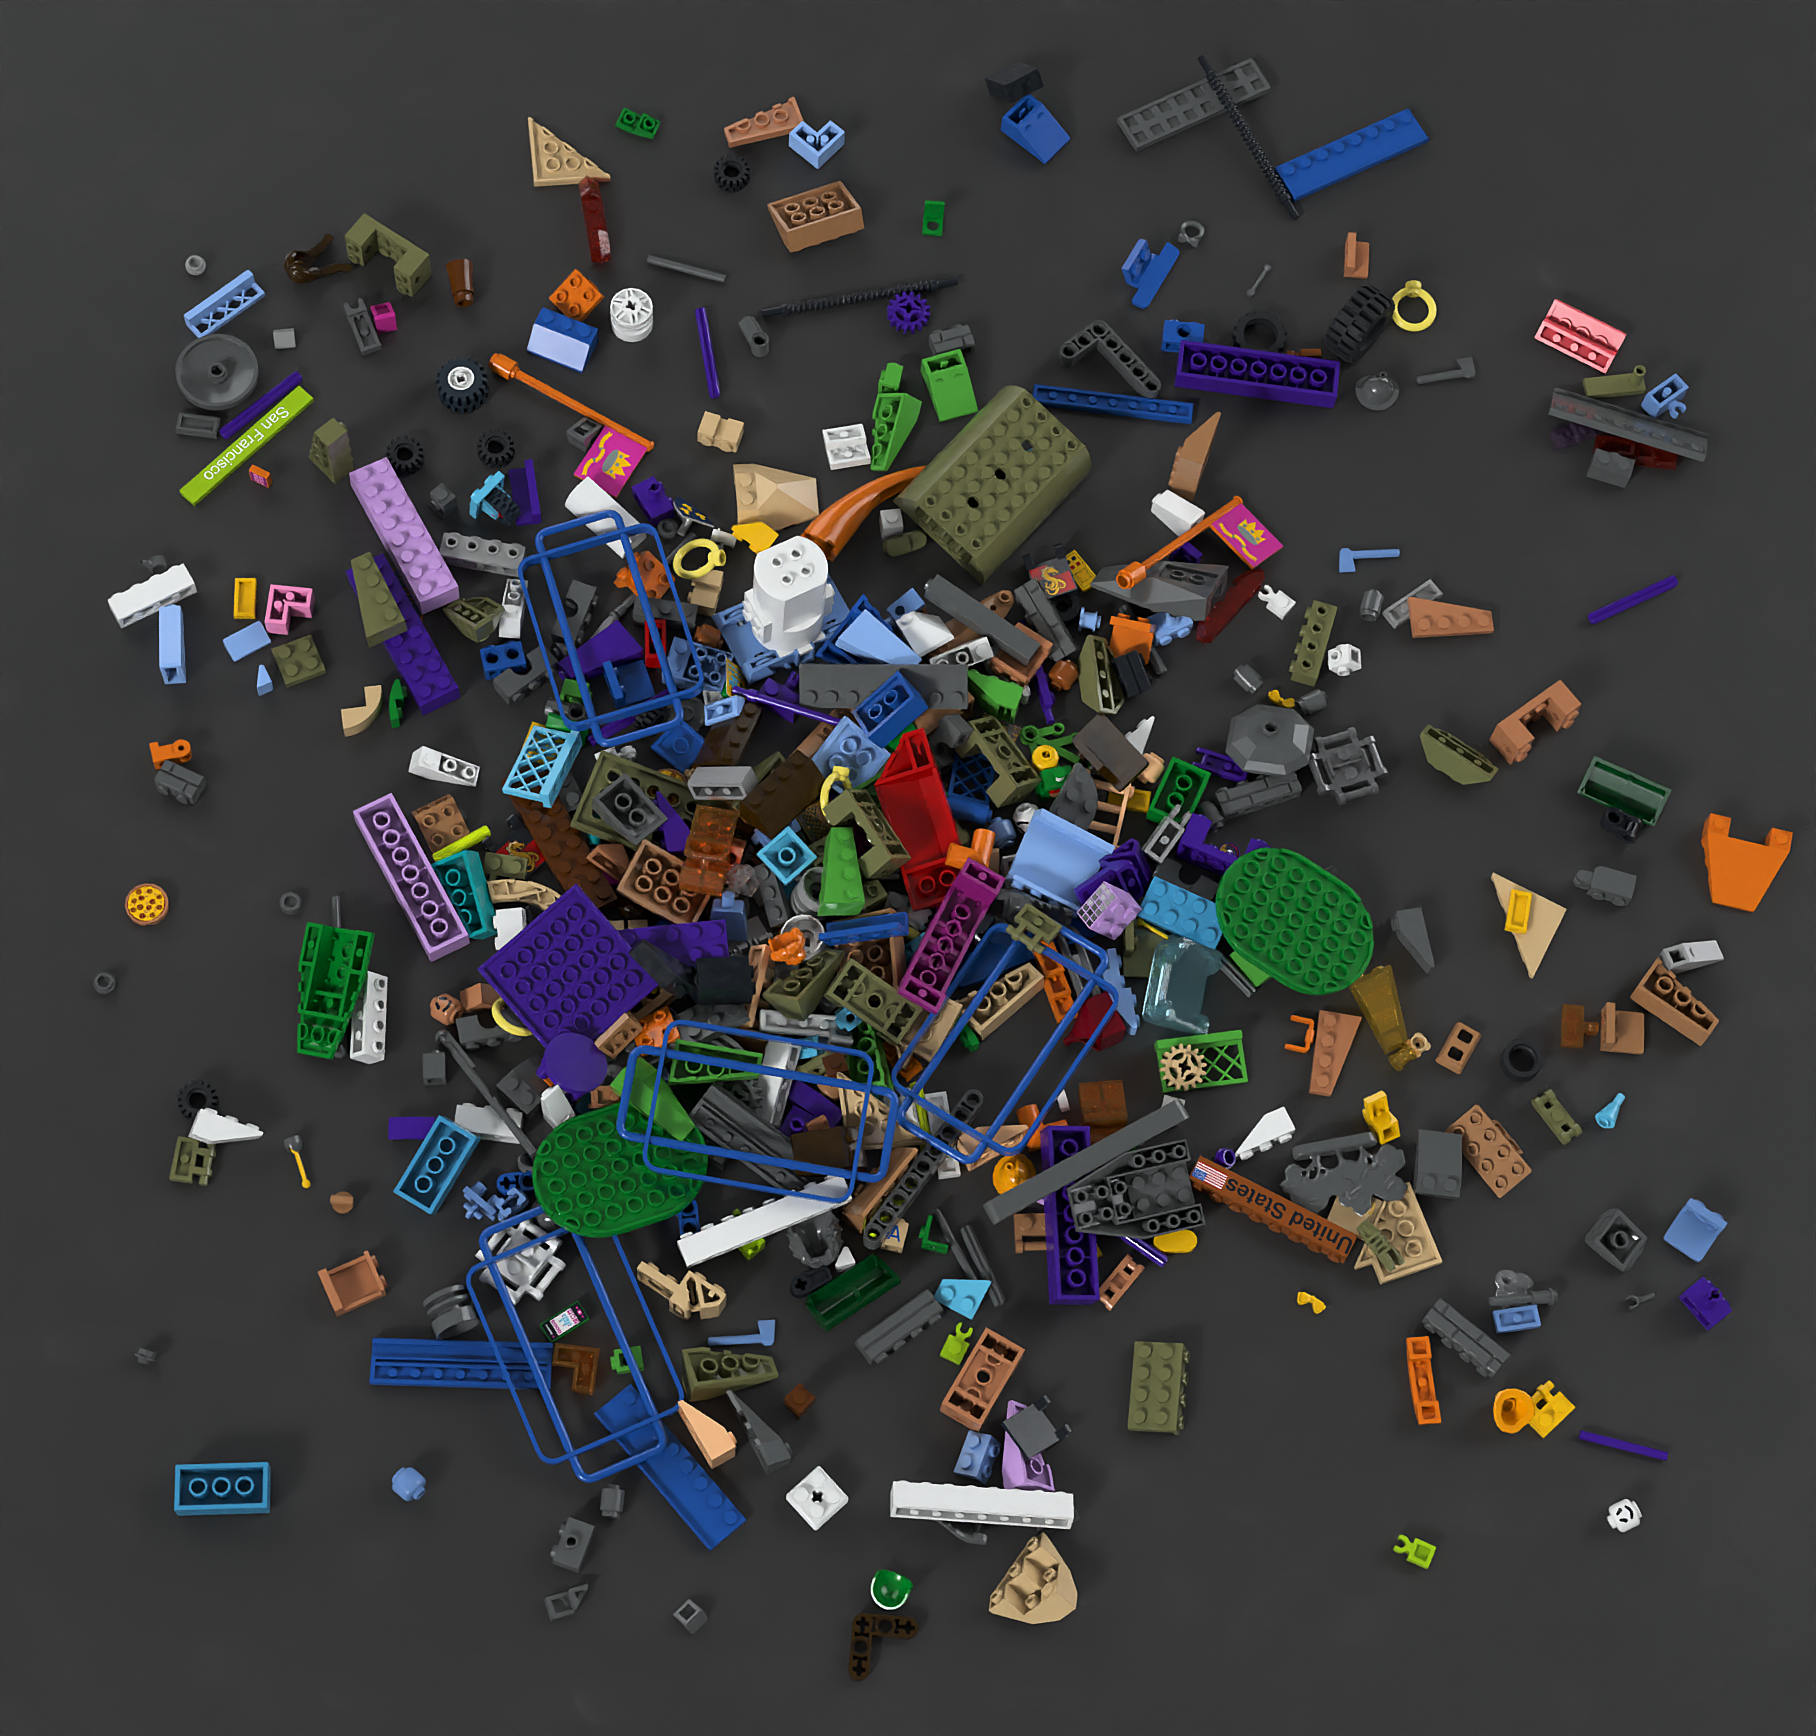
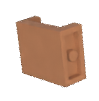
M1018 622L1015 625L1016 628L1040 643L1037 654L1026 667L1000 649L997 655L991 658L989 668L996 675H1002L1009 682H1015L1025 689L1050 655L1053 643Z
M368 1250L363 1252V1256L327 1271L325 1268L318 1271L320 1280L337 1317L386 1295L384 1288L388 1287L383 1274L378 1275L376 1268L379 1267L375 1255L370 1256Z

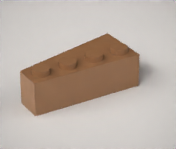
M1657 958L1630 996V999L1699 1046H1702L1719 1020L1701 1001H1697L1691 995V991L1686 986L1683 987L1675 979L1677 976L1671 970L1668 971L1662 965L1663 962Z

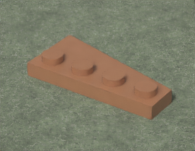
M795 97L789 98L788 102L782 105L778 103L772 106L773 109L769 111H760L749 120L745 118L725 127L724 134L729 148L789 134L803 121Z
M1408 597L1407 599L1413 638L1489 634L1494 631L1491 611L1415 597Z
M1323 1010L1319 1011L1309 1093L1331 1096L1362 1017Z

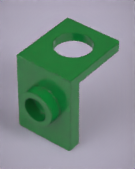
M925 200L923 235L942 236L945 202ZM929 222H936L939 227L932 231L928 229L927 224Z
M928 1215L927 1223L921 1226L919 1237L923 1238L921 1248L947 1254L949 1245L927 1240L933 1217Z

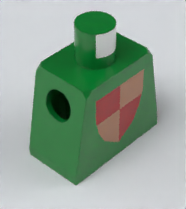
M1071 766L1056 767L1040 772L1039 777L1042 781L1035 787L1038 803L1055 800L1072 770Z

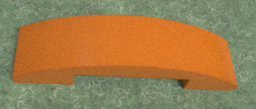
M1429 1336L1406 1338L1409 1381L1418 1424H1440L1439 1402L1436 1401L1430 1361L1432 1355Z

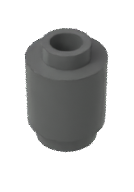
M1370 589L1363 594L1359 612L1361 613L1360 617L1366 621H1376L1377 617L1380 616L1384 596L1378 590Z
M1241 664L1233 672L1235 675L1233 679L1247 693L1250 692L1252 695L1264 684L1261 680L1262 677L1248 664L1245 666Z
M1316 689L1301 696L1296 701V706L1302 716H1309L1326 708L1328 697L1324 691Z
M1206 801L1196 808L1198 814L1205 815L1212 821L1209 832L1213 831V833H1216L1224 827L1225 819L1215 804Z
M608 1484L607 1488L602 1489L600 1504L602 1517L619 1519L620 1513H623L625 1491L620 1490V1485Z

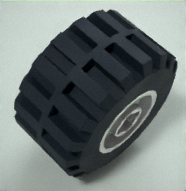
M456 357L455 361L452 359L448 360V364L444 363L441 366L442 370H438V377H436L437 391L441 403H444L447 409L451 407V411L455 413L459 410L460 414H464L466 410L470 413L473 412V408L478 410L480 403L484 404L486 402L485 397L489 395L487 375L485 370H483V366L477 364L476 360L470 361L468 357H465L463 360L461 357Z

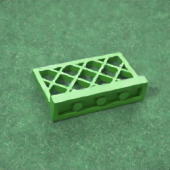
M1242 1030L1157 1040L1154 1043V1049L1157 1054L1159 1069L1164 1067L1160 1063V1060L1163 1059L1162 1054L1164 1052L1171 1053L1170 1047L1172 1046L1178 1050L1179 1044H1182L1184 1049L1189 1044L1191 1045V1051L1196 1048L1199 1050L1203 1049L1201 1053H1197L1198 1056L1203 1055L1207 1049L1213 1048L1219 1055L1213 1063L1204 1056L1203 1060L1210 1065L1206 1075L1213 1067L1222 1076L1215 1082L1211 1081L1206 1075L1200 1076L1202 1081L1204 1079L1207 1083H1197L1193 1089L1247 1083L1248 1078L1241 1040L1243 1038ZM1237 1045L1238 1055L1233 1060L1224 1051L1228 1046ZM1176 1054L1174 1056L1175 1058H1177V1060L1180 1059L1179 1055ZM1221 1055L1231 1062L1225 1072L1215 1065ZM1235 1065L1241 1070L1242 1078L1234 1079L1227 1073ZM1169 1069V1070H1170V1073H1172V1074L1175 1076V1074H1174V1072L1172 1071V1069ZM1159 1072L1162 1093L1177 1092L1175 1087L1167 1088L1166 1079L1162 1080L1165 1073Z

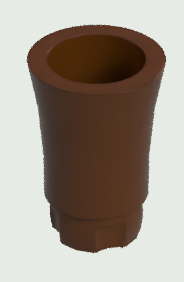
M468 259L452 260L445 265L449 277L455 306H471L474 303L473 262Z

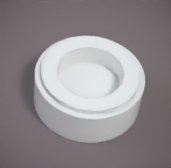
M1063 1089L1057 1101L1060 1110L1065 1112L1070 1110Z

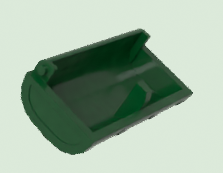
M1594 755L1577 793L1608 808H1619L1623 812L1639 818L1643 823L1655 826L1672 789Z
M872 1253L807 1296V1303L805 1305L814 1320L823 1330L829 1332L901 1284V1280L879 1256Z

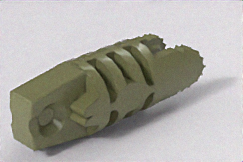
M1365 1220L1357 1227V1231L1365 1244L1369 1245V1249L1373 1251L1374 1255H1378L1377 1258L1388 1271H1393L1396 1265L1400 1266L1405 1262L1394 1246L1390 1245L1386 1237L1381 1235L1382 1232L1370 1221Z

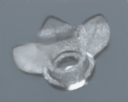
M1506 1269L1501 1270L1495 1277V1283L1498 1287L1495 1297L1527 1294L1526 1289L1532 1287L1534 1283L1526 1274H1515ZM1502 1278H1506L1508 1280V1284H1505ZM1520 1303L1513 1305L1517 1307L1528 1306L1529 1303ZM1510 1304L1500 1306L1503 1309H1507L1510 1306Z

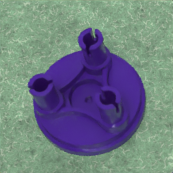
M563 1033L554 1037L547 1045L541 1065L536 1071L539 1078L547 1079L549 1077L555 1085L558 1084L563 1091H566L565 1097L570 1105L572 1103L574 1105L579 1097H582L585 1093L598 1088L607 1074V1060L604 1053L597 1048L593 1040L578 1033Z

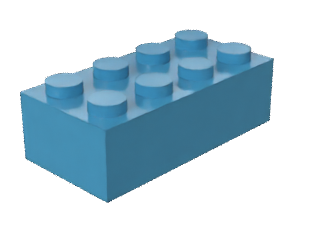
M1154 876L1140 906L1142 910L1137 914L1138 918H1142L1144 921L1214 952L1223 936L1216 915V903Z
M439 1115L393 1192L430 1215H436L481 1138L447 1117Z
M268 1462L175 1465L174 1511L178 1516L270 1513L271 1467Z

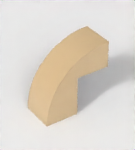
M381 685L364 687L366 706L341 709L345 737L362 732L375 721L383 703Z

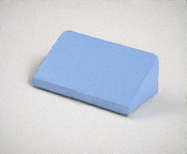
M257 621L223 639V643L233 661L236 662L271 643V640L262 623Z
M735 695L704 705L705 725L709 726L739 716L745 703V698Z

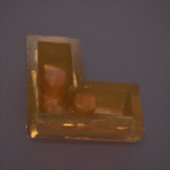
M555 1343L552 1366L574 1369L572 1392L583 1395L594 1394L600 1348Z

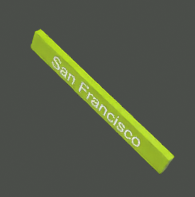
M300 386L295 388L179 490L180 494L195 507L314 402L313 397Z

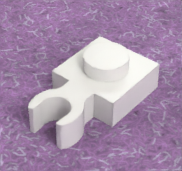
M1265 585L1263 590L1268 592V594L1265 595L1259 591L1258 597L1263 601L1269 602L1266 608L1283 620L1295 606L1296 602L1280 590L1275 594L1270 586Z

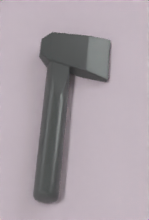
M1472 357L1456 359L1459 370L1418 376L1417 383L1424 384L1459 377L1473 378L1475 376V368Z

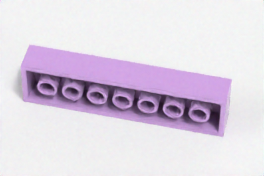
M387 457L350 472L351 487L420 613L423 615L460 599L459 588Z
M392 793L354 810L355 822L429 960L433 962L470 944L469 935Z

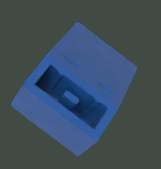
M1030 94L1021 98L1002 117L1001 131L1044 164L1055 156L1071 139L1046 107Z

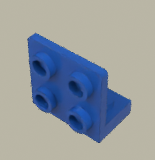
M643 660L619 667H613L611 661L602 663L603 674L616 709L646 701L655 696Z

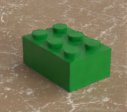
M1172 757L1148 809L1146 819L1159 824L1164 816H1168L1176 804L1181 806L1179 813L1173 819L1176 823L1180 822L1185 813H1195L1211 773Z

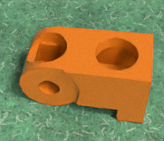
M183 739L160 747L158 742L149 743L155 770L161 769L165 760L182 764L188 762L192 757L191 746L188 741Z

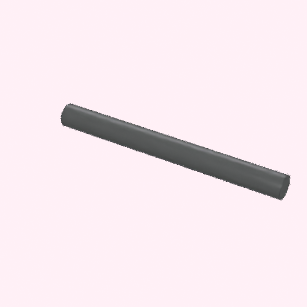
M649 255L647 263L718 282L724 283L726 275L659 257Z
M940 1209L934 1210L932 1214L967 1279L978 1280Z

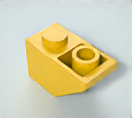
M763 521L736 524L731 527V530L734 531L732 535L741 542L746 540L750 543L749 548L756 554L768 549L779 536L775 530Z

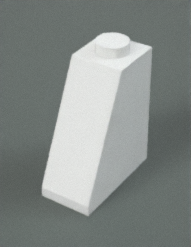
M1168 489L1163 494H1157L1152 500L1151 512L1178 537L1203 521L1205 514L1203 510Z

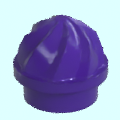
M1220 1148L1214 1156V1163L1226 1169H1230L1236 1162L1235 1153L1231 1149Z

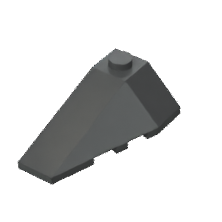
M731 1390L726 1391V1398L766 1474L769 1475L790 1464L793 1452L789 1444H784L782 1439Z

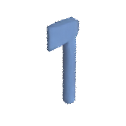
M1342 548L1339 552V573L1355 572L1353 559L1399 557L1400 550L1351 551L1349 548Z
M775 1320L757 1321L760 1334L709 1337L708 1345L762 1343L764 1346H770L774 1343Z

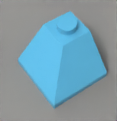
M789 826L756 854L785 886L799 878L817 859V856Z

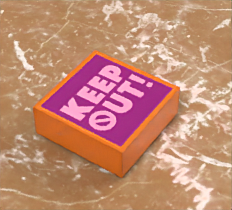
M255 465L250 467L249 474L251 480L269 488L272 484L270 472Z

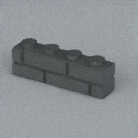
M1034 578L1014 590L1016 594L1014 600L1019 607L1023 606L1026 614H1024V617L1030 625L1033 624L1037 630L1035 633L1053 643L1052 651L1048 656L1051 661L1053 659L1055 662L1063 660L1079 650L1038 578Z
M1295 772L1287 777L1263 774L1258 776L1255 781L1249 783L1245 780L1230 789L1228 787L1220 788L1215 793L1213 802L1226 821L1300 797L1302 787L1299 780H1297Z
M926 1289L857 1338L855 1345L870 1365L875 1362L880 1364L888 1358L887 1353L891 1350L898 1351L906 1345L905 1340L912 1336L913 1339L924 1332L923 1327L928 1324L933 1326L940 1321L943 1308L935 1300L931 1292Z
M1442 1298L1436 1302L1421 1321L1429 1333L1439 1335L1445 1346L1455 1348L1460 1352L1459 1356L1461 1359L1468 1363L1471 1361L1477 1366L1476 1370L1485 1377L1488 1375L1492 1378L1510 1356L1505 1349Z

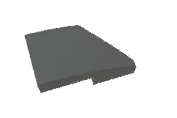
M588 1585L574 1587L566 1592L545 1597L544 1602L550 1621L573 1615L587 1591Z

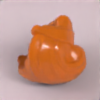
M797 927L791 929L790 932H785L768 940L771 949L770 957L773 961H785L787 965L796 966L806 958L804 934Z

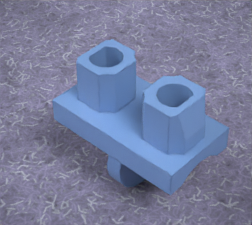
M479 1181L471 1186V1188L466 1186L463 1190L465 1193L464 1197L473 1206L468 1202L463 1205L468 1210L465 1217L470 1220L475 1216L480 1221L484 1217L479 1212L480 1210L494 1222L498 1217L497 1212L499 1210L495 1202L500 1198L493 1194L487 1202L484 1201L481 1197L487 1192V1188Z

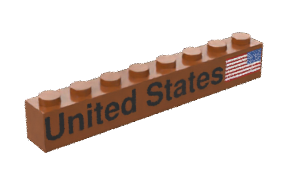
M1202 1156L1199 1157L1189 1176L1193 1191L1203 1192L1209 1195V1198L1213 1201L1223 1202L1229 1205L1231 1210L1249 1215L1248 1217L1254 1222L1265 1223L1272 1231L1282 1232L1288 1235L1290 1240L1308 1245L1311 1251L1316 1253L1322 1252L1328 1255V1259L1333 1262L1344 1263L1358 1236Z

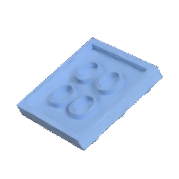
M844 716L811 760L814 761L825 779L833 773V766L849 768L850 773L848 777L852 783V788H855L874 777L891 754L885 748L881 749L869 740L859 726ZM835 781L831 786L839 794L844 791V786L840 781Z

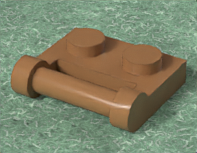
M1014 1214L1015 1252L1023 1253V1251L1046 1250V1241H1022V1237H1046L1045 1214Z

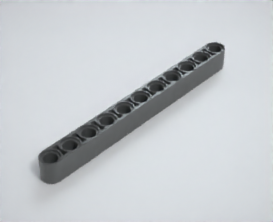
M1178 1098L993 1198L982 1206L992 1224L995 1225L1098 1169L1122 1153L1129 1152L1190 1118Z

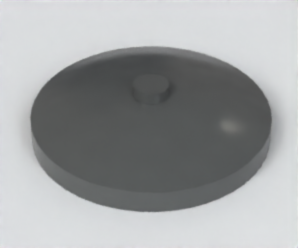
M211 334L200 337L185 347L177 360L175 373L179 389L187 400L204 409L224 410L239 405L252 394L258 382L259 368L255 354L242 340L225 334Z

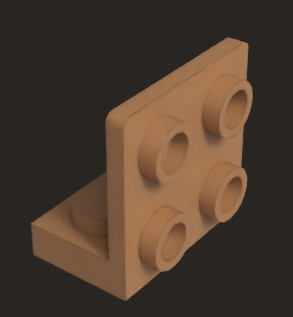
M450 794L411 812L432 853L470 834Z
M1607 1002L1601 1010L1600 1051L1643 1054L1644 1014L1615 1010V1003Z
M628 1011L598 1037L594 1044L598 1049L614 1059L644 1028L633 1013Z

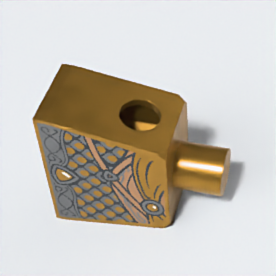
M815 800L795 818L801 826L800 831L805 835L808 846L827 836L831 828L835 827L829 824L823 815L820 800Z

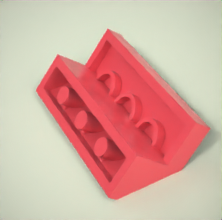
M1555 299L1535 339L1606 374L1627 334Z

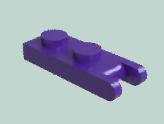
M1200 747L1196 748L1195 753L1202 755L1200 763L1192 762V765L1210 772L1211 775L1237 783L1246 780L1248 772H1244L1229 756Z

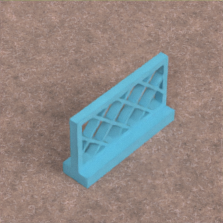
M534 725L504 784L503 793L540 801L543 803V807L552 808L582 746L580 731L571 730L570 733ZM537 733L547 737L538 742L535 741ZM565 739V742L558 746H555L553 741ZM548 743L553 747L544 752L539 748ZM537 749L539 754L528 758L527 753ZM554 753L557 754L555 760L547 762L545 757ZM540 759L544 761L545 764L536 768L532 765L533 762ZM529 765L531 770L520 774L519 769ZM548 769L549 775L543 778L538 776L537 773ZM535 775L537 780L528 784L525 783V778ZM521 781L523 786L517 789L510 788L513 783ZM538 785L542 788L539 794L532 793L529 790Z

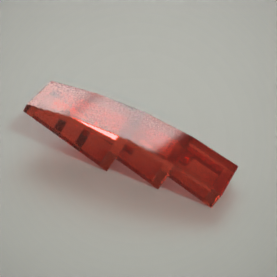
M1596 436L1593 454L1597 448L1635 460L1634 465L1676 470L1678 454L1623 437Z

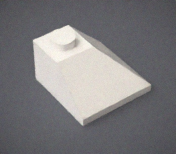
M912 611L895 621L908 646L920 658L954 639V636L939 616Z

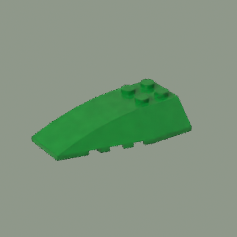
M307 922L298 964V972H301V982L298 983V992H301V1004H298V1013H301V1021L297 1027V1053L333 1059L349 1025L364 984L375 933Z

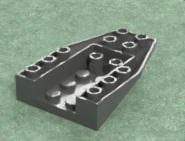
M1159 561L1146 571V578L1131 589H1122L1116 582L1118 572L1129 564L1102 567L1091 582V587L1141 607L1151 609L1153 612H1166L1175 617L1184 616L1194 621H1205L1210 613L1212 597L1221 596L1226 588L1229 566Z
M1182 1139L1122 1153L1066 1188L1076 1232L1147 1239L1206 1225L1201 1203L1195 1204L1186 1165V1161L1191 1160L1187 1140Z

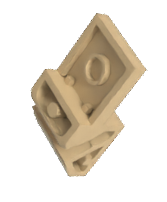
M642 1261L637 1267V1280L669 1300V1311L683 1320H689L691 1312L699 1311L701 1319L718 1317L726 1307L727 1294L724 1293L725 1290L717 1284L711 1285L708 1283L706 1277L699 1272L693 1273L688 1271L682 1282L677 1284L678 1281L673 1276L661 1274L658 1272L659 1268L650 1262L646 1264ZM689 1290H690V1295H691L692 1304H695V1297H694V1292H693V1290H695L696 1302H697V1304L694 1305V1306L690 1304Z

